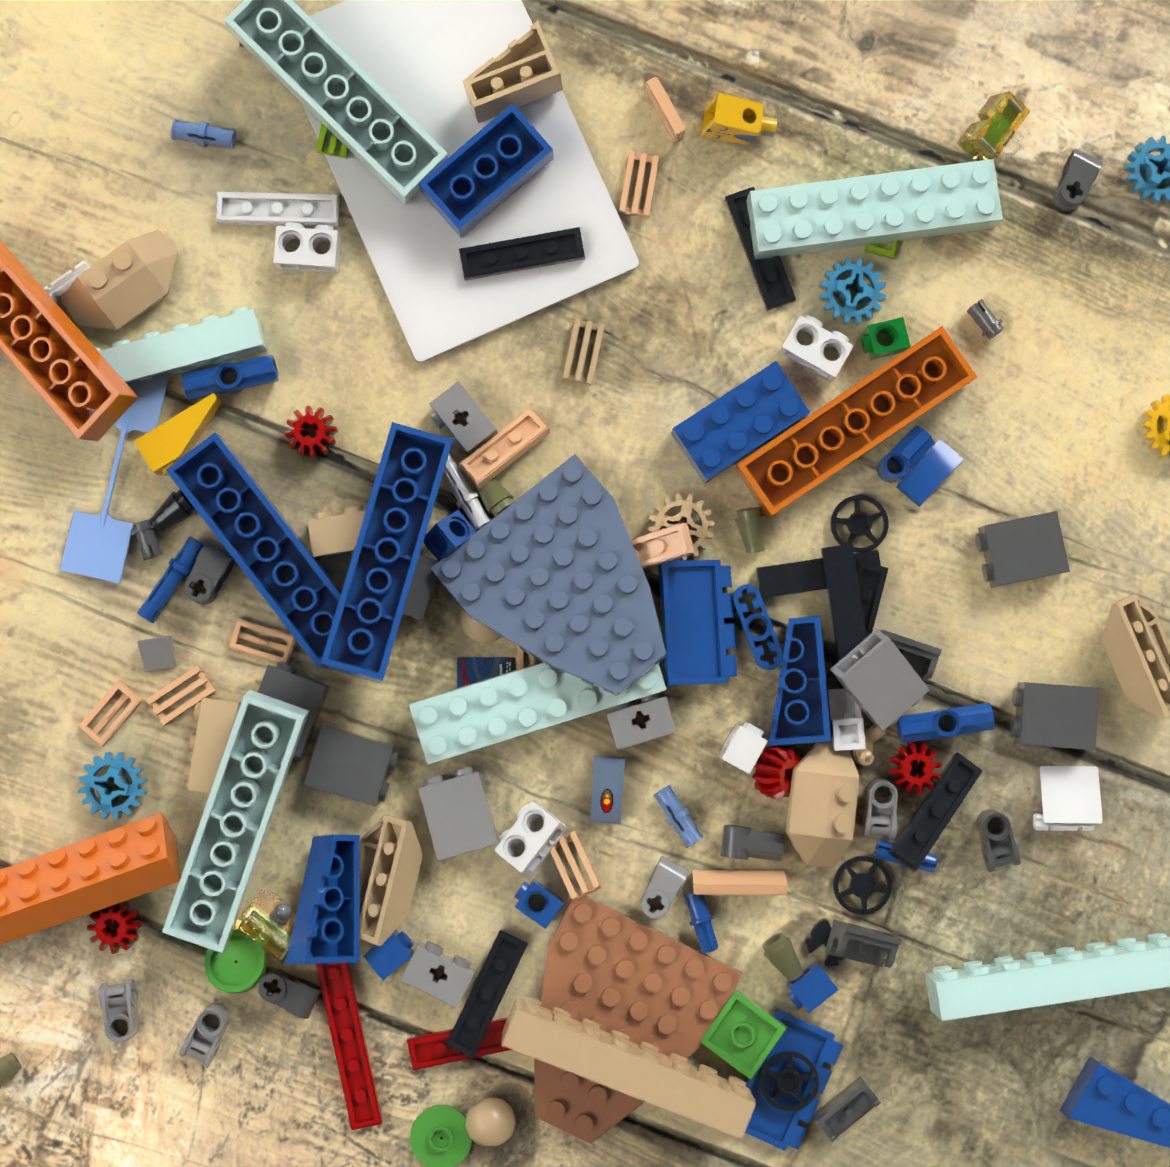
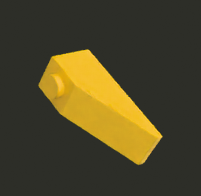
M212 393L134 440L153 473L159 476L161 474L168 476L169 474L166 469L193 449L222 404L221 399L215 393Z

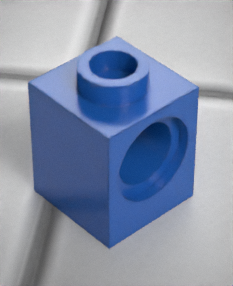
M457 510L436 523L425 535L423 543L436 559L440 561L443 558H447L476 533V530L461 512Z
M535 879L530 884L524 881L514 896L518 899L515 908L545 929L564 904L562 898ZM541 894L546 900V905L539 910L531 908L528 903L531 895Z
M395 930L382 946L374 945L363 957L380 978L384 980L412 957L414 951L411 947L414 946V943L404 931L398 933Z
M816 961L804 969L803 974L799 978L787 983L791 989V992L787 994L798 1010L804 1006L809 1013L838 991V988Z

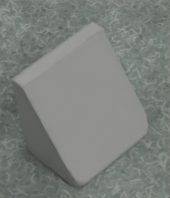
M171 636L137 641L145 672L177 667Z

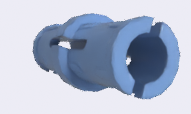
M175 119L172 124L171 137L174 140L197 142L202 147H206L209 144L233 149L236 142V130L210 126L208 122L195 124Z
M671 785L666 786L653 795L667 815L668 819L666 821L669 825L672 824L685 843L686 848L703 838V835L700 834L688 815L690 813L689 809L682 806Z

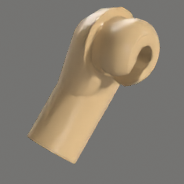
M875 724L864 730L866 749L853 750L854 760L862 766H869L873 763V743L887 734L885 730L882 731Z

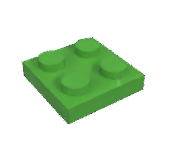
M735 990L700 1042L752 1080L788 1027L740 991Z

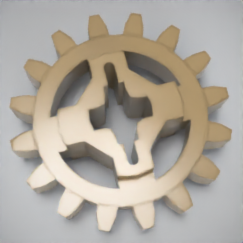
M676 493L675 501L673 502L668 497H665L664 507L658 504L654 507L659 514L657 516H649V520L654 522L655 526L649 527L648 533L661 530L660 527L663 529L671 527L673 523L677 524L680 519H683L688 524L690 536L698 538L693 544L695 553L692 554L694 557H697L699 555L698 547L705 550L708 547L704 539H712L714 534L707 531L708 528L715 525L714 521H707L706 518L710 515L711 510L702 511L701 507L704 501L700 500L696 504L692 503L693 495L689 494L686 500H682L680 493ZM681 507L677 515L673 517L664 516L670 509ZM692 510L698 515L702 527L694 523L691 517ZM687 556L681 557L682 560H686Z

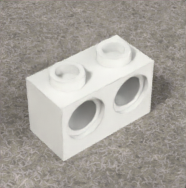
M289 222L285 223V227L276 226L273 263L277 269L339 273L341 236L337 230H334V227L329 225H316L315 229L303 228L302 224ZM290 240L300 241L299 248L294 252L285 251L286 244ZM319 243H330V250L326 254H317L316 247Z
M800 315L779 352L832 382L852 350L853 345L848 343L849 338L838 331L831 333L822 328L823 324L818 319L809 315L806 318ZM797 333H808L812 338V344L807 346L801 345L797 341ZM826 347L836 349L838 359L835 361L827 360L824 357L823 349Z
M746 722L743 726L735 724L718 757L750 774L768 742L762 738L764 731Z
M534 801L521 808L516 817L517 821L511 829H507L501 834L498 839L499 845L494 850L519 872L529 877H532L569 828L543 806ZM543 817L544 825L542 829L535 832V821ZM524 842L525 850L523 854L516 857V846Z

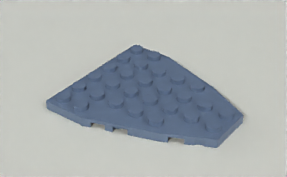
M575 454L474 533L468 541L447 558H443L430 568L471 619L494 630L499 636L512 641L522 650L553 669L569 673L588 684L597 685L616 696L620 695L666 657L650 586L616 502Z

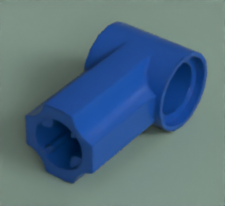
M915 425L879 461L877 465L879 477L888 483L900 480L935 444L932 436L925 429ZM888 460H894L899 464V474L889 472L886 465Z

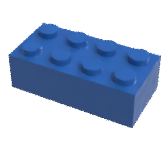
M512 103L418 183L420 191L458 236L462 238L554 160L553 149Z
M775 361L672 428L671 434L705 484L806 418L810 411L777 361Z

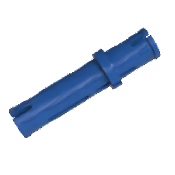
M189 536L176 557L170 559L168 562L170 566L149 594L147 600L137 611L141 617L151 623L155 622L180 583L186 576L190 575L191 568L204 547L201 542Z

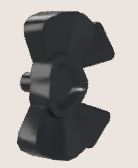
M827 918L819 920L813 926L811 938L806 939L808 953H812L822 944L825 947L827 946L831 932V926ZM828 954L824 965L838 966L839 960L844 958Z

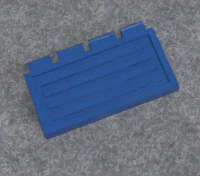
M682 560L659 564L662 639L666 651V657L664 658L665 686L728 683L727 677L737 676L736 655H726V649H736L734 624H724V619L734 618L732 593H722V588H732L731 566H721L720 560Z
M777 1008L773 1017L788 1028L766 1061L776 1053L783 1051H795L803 1054L814 1064L819 1077L817 1093L823 1094L832 1070L822 1065L824 1062L835 1066L843 1044L834 1040V1033ZM788 1057L777 1059L769 1066L768 1070L780 1072L787 1067ZM792 1057L793 1068L800 1074L812 1072L804 1061ZM765 1061L752 1080L749 1078L745 1080L747 1083L746 1087L749 1088L756 1102L745 1133L786 1151L788 1145L799 1149L807 1128L798 1124V1121L800 1119L810 1123L820 1099L815 1097L808 1106L797 1111H783L772 1106L765 1099L760 1087V1074L766 1063ZM766 1074L765 1087L772 1098L778 1090L777 1080ZM814 1077L802 1081L800 1092L804 1100L809 1097L811 1090H813ZM785 1093L776 1101L789 1106L801 1103L794 1094L788 1095Z

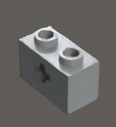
M459 381L429 403L434 410L429 415L440 429L446 426L452 433L449 439L453 440L452 444L459 453L465 450L468 455L472 454L498 433L495 426ZM460 414L462 417L468 415L466 418L468 424L465 427L461 424L455 426L457 422L456 415Z
M655 693L640 698L642 703L630 706L629 702L611 707L612 712L606 713L617 750L677 732L666 696L659 698V694ZM641 711L642 715L649 716V720L645 722V727L642 729L637 724L632 725L631 722L632 719L636 718L635 712Z
M427 941L426 944L420 942L401 980L457 1008L475 972V969L470 967L472 963L458 955L451 958L443 954L444 949L433 942ZM439 965L444 966V973L448 977L442 975L440 979L434 977L435 971L431 967L437 969Z

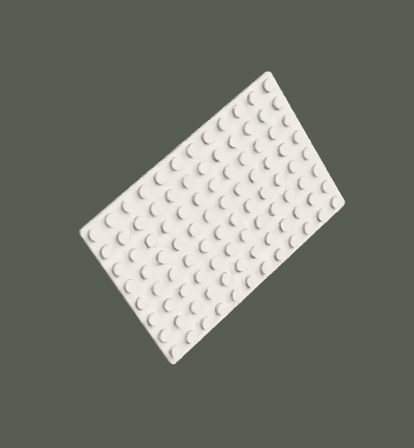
M346 0L309 16L448 153V157L494 119L491 118L477 123L467 99L463 80L492 57L495 59L508 48L510 42L514 39H520L531 30L530 26L533 25L522 0ZM562 90L517 108L552 147L554 160L462 238L458 236L420 190L404 204L350 150L348 151L347 159L325 154L417 362L427 361L638 267L639 260ZM303 105L317 138H319L322 122ZM328 130L327 139L325 143V147L329 148L332 136V132L330 130ZM338 139L336 150H341L342 142ZM580 227L585 259L464 280L459 253L460 248Z

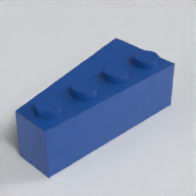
M821 616L789 618L768 746L831 741Z
M333 834L313 836L285 964L360 962V835Z
M1089 1057L1059 1111L1069 1119L1170 1148V1103L1096 1059Z

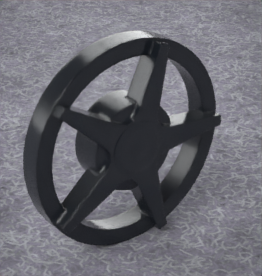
M854 495L844 499L837 505L832 513L830 526L832 535L839 545L852 543L856 536L865 535L874 544L862 548L853 547L855 553L871 551L882 543L888 532L889 521L884 507L877 500L865 495ZM858 500L873 504L879 510V513L869 516L861 511ZM854 501V513L849 518H836L839 510L845 504ZM882 516L883 531L877 540L870 530L872 522ZM836 522L847 525L850 535L846 543L837 533Z
M856 856L846 860L839 866L834 876L833 890L836 899L846 910L854 914L867 915L880 910L887 903L892 890V882L889 872L882 863L871 857ZM858 861L873 863L866 873H856L849 867L850 864ZM877 866L885 876L886 889L876 886L872 878ZM846 869L852 878L849 888L839 893V878L843 870ZM873 892L885 893L877 905L867 909V898ZM854 894L861 899L862 909H855L847 905L842 897Z
M783 1051L770 1057L764 1064L760 1074V1087L765 1099L775 1108L783 1111H797L808 1106L815 1098L819 1087V1077L814 1064L806 1056L795 1051ZM788 1057L787 1067L780 1072L768 1070L769 1066L777 1059ZM792 1057L804 1061L812 1072L800 1074L793 1068ZM766 1074L777 1080L778 1090L773 1098L768 1094L765 1087ZM814 1077L813 1090L809 1097L804 1100L800 1092L802 1081ZM785 1093L788 1095L794 1094L801 1103L789 1106L776 1101Z

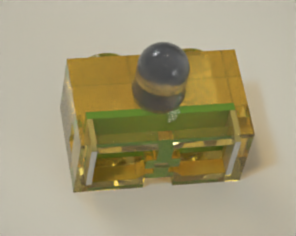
M1010 91L992 95L977 114L981 120L971 123L957 144L975 161L997 159L1002 151L1007 155H1013L1017 153L1020 147V143L1014 134L1030 113V110Z
M263 888L243 911L234 926L252 941L257 940L260 942L266 952L281 964H284L297 911H293L288 904H285L279 895Z

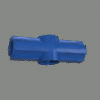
M271 354L235 363L223 362L217 367L182 374V384L187 400L192 401L206 398L212 393L216 395L224 393L234 394L246 388L278 382L279 374L274 356ZM229 371H236L237 380L231 385H226L224 383L225 374Z
M990 703L904 715L900 716L896 725L900 742L908 743L994 730L995 720ZM945 714L952 720V726L946 732L942 731L938 725L940 717Z

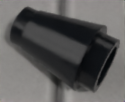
M181 490L173 491L155 512L154 516L150 518V522L156 530L162 533L166 529L192 516L195 508Z

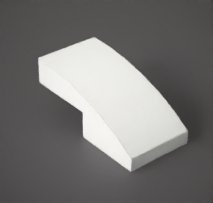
M846 689L827 690L834 751L866 749L861 708Z

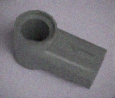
M724 825L720 856L744 860L750 857L781 861L784 850L783 834L753 831L752 828L744 826Z

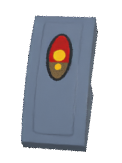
M594 755L590 822L621 824L625 757Z

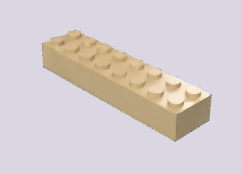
M533 997L515 998L502 1031L503 1046L740 1139L743 1138L756 1105L751 1091L746 1087L747 1083L733 1076H729L728 1080L717 1076L718 1072L705 1065H700L699 1068L687 1064L688 1059L678 1054L671 1053L670 1057L658 1053L659 1048L650 1043L641 1042V1045L630 1042V1037L622 1032L612 1030L611 1034L600 1030V1025L594 1021L583 1019L582 1022L570 1018L571 1013L561 1008L554 1007L551 1011L541 1007L542 1002Z

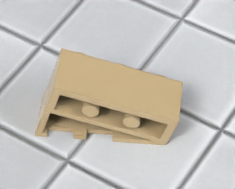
M538 21L530 26L531 30L520 39H514L510 42L508 48L495 59L492 57L463 80L467 99L477 123L498 116L512 103L519 108L563 90L560 71Z

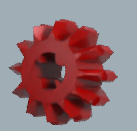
M306 406L305 416L299 410L294 411L295 416L298 418L297 422L288 419L286 422L290 427L294 428V430L285 432L286 438H294L288 446L292 450L299 447L298 455L304 457L309 450L311 458L316 459L318 448L323 454H328L329 451L324 444L326 442L330 445L336 444V440L329 437V434L338 432L337 427L329 426L334 418L331 415L323 418L324 409L321 407L316 410L314 415L311 406ZM309 426L314 429L318 427V430H315L317 436L313 439L310 436H304V434H308L306 428Z
M908 742V753L904 748L898 747L896 750L901 758L890 757L889 761L897 764V768L889 769L888 773L890 775L899 774L893 784L900 786L905 782L903 792L909 794L914 786L916 794L921 795L923 793L922 784L927 789L932 790L934 785L929 779L940 780L941 775L934 773L933 768L942 767V763L939 761L931 762L936 757L937 752L931 750L926 753L927 744L921 743L916 750L914 742ZM911 762L921 763L918 767L919 775L914 773L910 775L909 771L912 769Z
M785 746L765 747L763 753L758 758L757 764L754 765L755 773L752 779L756 780L755 789L759 790L761 794L766 795V797L773 799L789 797L792 771L799 762V755Z
M129 902L123 903L121 907L117 903L101 909L99 912H92L90 914V918L96 923L87 925V930L96 932V935L90 938L92 943L99 939L101 940L99 950L104 951L110 946L111 953L116 954L119 952L120 947L128 950L131 948L130 941H137L139 939V935L133 930L141 928L142 923L133 922L132 918L137 917L139 912L135 910L128 913L130 908ZM117 921L120 927L112 932L109 926Z

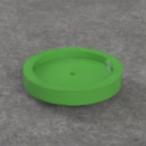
M233 930L229 943L223 953L208 948L204 960L205 972L209 981L219 990L232 994L246 992L260 982L266 971V949L255 935L244 930Z
M435 1105L425 1109L418 1115L411 1129L410 1144L414 1155L422 1164L427 1167H455L467 1157L473 1140L469 1138L465 1127L466 1116L464 1113L453 1106Z

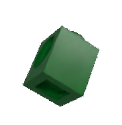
M903 317L867 325L863 330L864 335L860 336L863 352L869 353L870 360L903 353L911 347ZM886 333L889 335L891 345H880L876 339L877 334Z

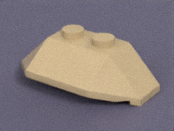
M159 229L129 239L77 276L60 302L78 326L120 330L169 295L178 254Z
M1133 594L1111 605L1101 641L1126 698L1157 718L1164 720L1170 717V644L1158 616L1146 604L1141 602L1136 594Z
M816 742L813 749L802 758L792 771L786 834L801 856L804 865L834 868L853 841L860 777L850 750L834 751L832 742Z
M386 814L360 840V939L378 946H382L408 917L423 858L412 822Z

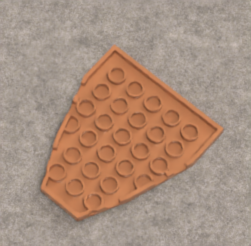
M586 895L575 901L570 900L548 944L540 1001L542 1002L541 1007L551 1011L554 1007L561 1008L571 1013L570 1018L582 1022L583 1019L594 1021L600 1025V1030L611 1034L612 1030L622 1032L630 1037V1042L641 1045V1042L650 1043L659 1048L658 1053L670 1057L671 1053L688 1059L702 1044L700 1041L734 993L743 973ZM534 1058L535 1117L590 1144L645 1102Z

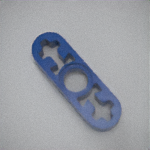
M742 585L733 593V605L755 663L761 669L773 670L783 660L782 649L759 590L753 585ZM742 590H746L748 594H754L755 599L751 601L752 608L755 610L760 607L761 613H755L746 619L744 618L743 613L749 612L745 603L740 604L738 598L742 597ZM759 618L765 622L766 631L762 636H754L750 633L749 623L751 620ZM771 636L772 642H767L766 645L769 651H775L777 654L773 658L772 665H769L767 661H761L760 656L764 654L763 647L759 645L756 648L754 641H762Z

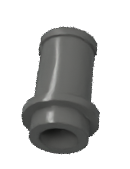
M983 299L973 304L966 311L983 331L981 335L983 337L987 336L989 340L1004 329L1001 324L1003 322L1002 319L998 320Z
M150 519L132 525L134 531L131 533L132 535L136 534L143 554V560L152 558L149 545H151L155 557L163 554Z

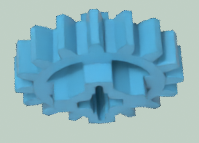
M1161 136L1157 143L1153 137H1149L1145 144L1140 142L1135 147L1136 152L1132 151L1127 156L1131 163L1124 166V171L1131 172V175L1125 179V183L1133 182L1134 187L1130 192L1135 193L1139 190L1141 192V201L1149 196L1151 197V203L1154 205L1160 198L1166 204L1170 201V187L1165 189H1156L1158 185L1166 187L1170 185V144L1166 143L1165 136ZM1151 152H1161L1160 155L1156 156L1152 154L1146 155ZM1157 166L1161 168L1160 171H1159V173H1160L1161 175H1159L1158 173H1156V172H1157V169H1158Z
M848 257L844 260V266L835 262L832 266L834 272L827 270L824 274L828 281H821L819 288L826 290V292L820 294L819 300H827L828 302L823 310L826 312L832 309L834 311L833 320L842 316L843 325H847L850 319H854L855 324L859 325L862 316L867 321L873 318L871 310L878 313L882 307L877 302H883L886 299V295L880 293L886 287V283L878 282L882 272L873 273L871 271L873 268L872 262L866 267L862 266V258H858L856 263L852 264ZM850 272V276L846 280L835 281L840 275ZM863 276L869 281L871 286H867ZM855 280L854 287L857 295L851 301L848 289ZM834 296L839 298L843 304L842 307L836 302ZM860 302H870L865 308L855 311L857 304Z
M106 752L104 760L100 756L93 757L94 766L90 764L84 766L88 774L79 776L78 780L85 782V787L78 789V793H86L87 797L82 801V804L91 803L93 805L90 810L91 814L101 810V818L107 819L112 812L115 820L121 818L122 811L126 815H131L133 813L131 805L136 807L142 805L138 796L147 795L148 791L142 789L141 784L148 782V778H140L139 774L144 768L143 766L137 768L133 766L136 760L134 757L125 761V753L123 752L117 753L115 759L112 752ZM111 765L105 775H97L103 767ZM126 771L129 773L132 779V783H130L125 775ZM114 780V784L124 789L112 791V787L102 782ZM94 788L97 789L98 793L100 794V800L96 796ZM123 795L129 796L123 804L115 806L118 803L119 797Z

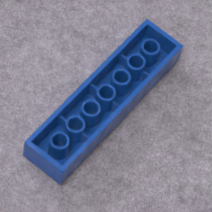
M392 422L321 660L322 668L379 684L383 683L451 449L452 439Z
M215 432L171 465L166 471L314 664L322 668L321 660L342 592L317 559L313 557V554L226 441Z

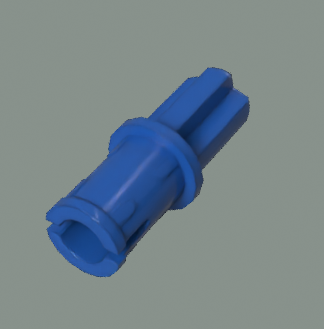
M878 839L875 847L877 852H874V858L900 864L901 868H905L904 864L889 854L894 843ZM928 853L918 869L934 872L938 862L937 855Z
M693 892L684 894L692 921L689 923L690 926L694 925L701 952L709 953L718 949V943L711 920L714 918L709 914L704 895H695Z

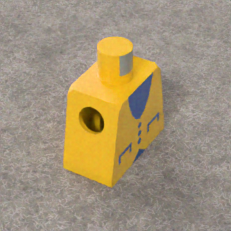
M718 93L705 107L701 138L750 144L759 135L773 137L777 127V119L763 116L764 105L762 103Z

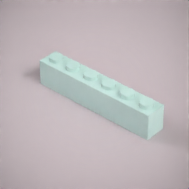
M247 307L231 311V315L219 318V316L215 315L203 318L200 324L193 326L179 324L172 327L171 332L160 334V332H150L142 335V339L138 341H117L112 344V348L105 350L96 348L126 383L139 379L141 382L153 379L152 376L161 373L172 377L268 350L259 315L254 309L249 310Z

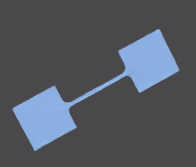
M161 373L152 376L153 379L141 382L139 379L126 383L139 398L114 424V426L120 429L121 434L103 510L97 515L74 511L61 562V571L121 583L132 537L133 524L113 519L109 514L110 503L126 437L131 431L147 433L158 426L170 378L169 375Z

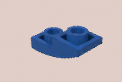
M940 439L900 481L896 488L920 507L964 459Z

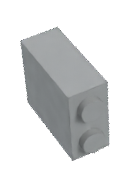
M878 629L873 631L830 669L870 721L882 731L894 725L905 711L911 706L917 705L923 696L930 691L892 640Z
M472 766L454 771V778L443 780L442 775L424 779L425 786L418 788L438 861L499 844L480 770L473 772Z

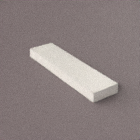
M217 192L216 223L227 225L285 226V223L291 222L299 223L303 226L329 225L339 227L340 196L339 194Z

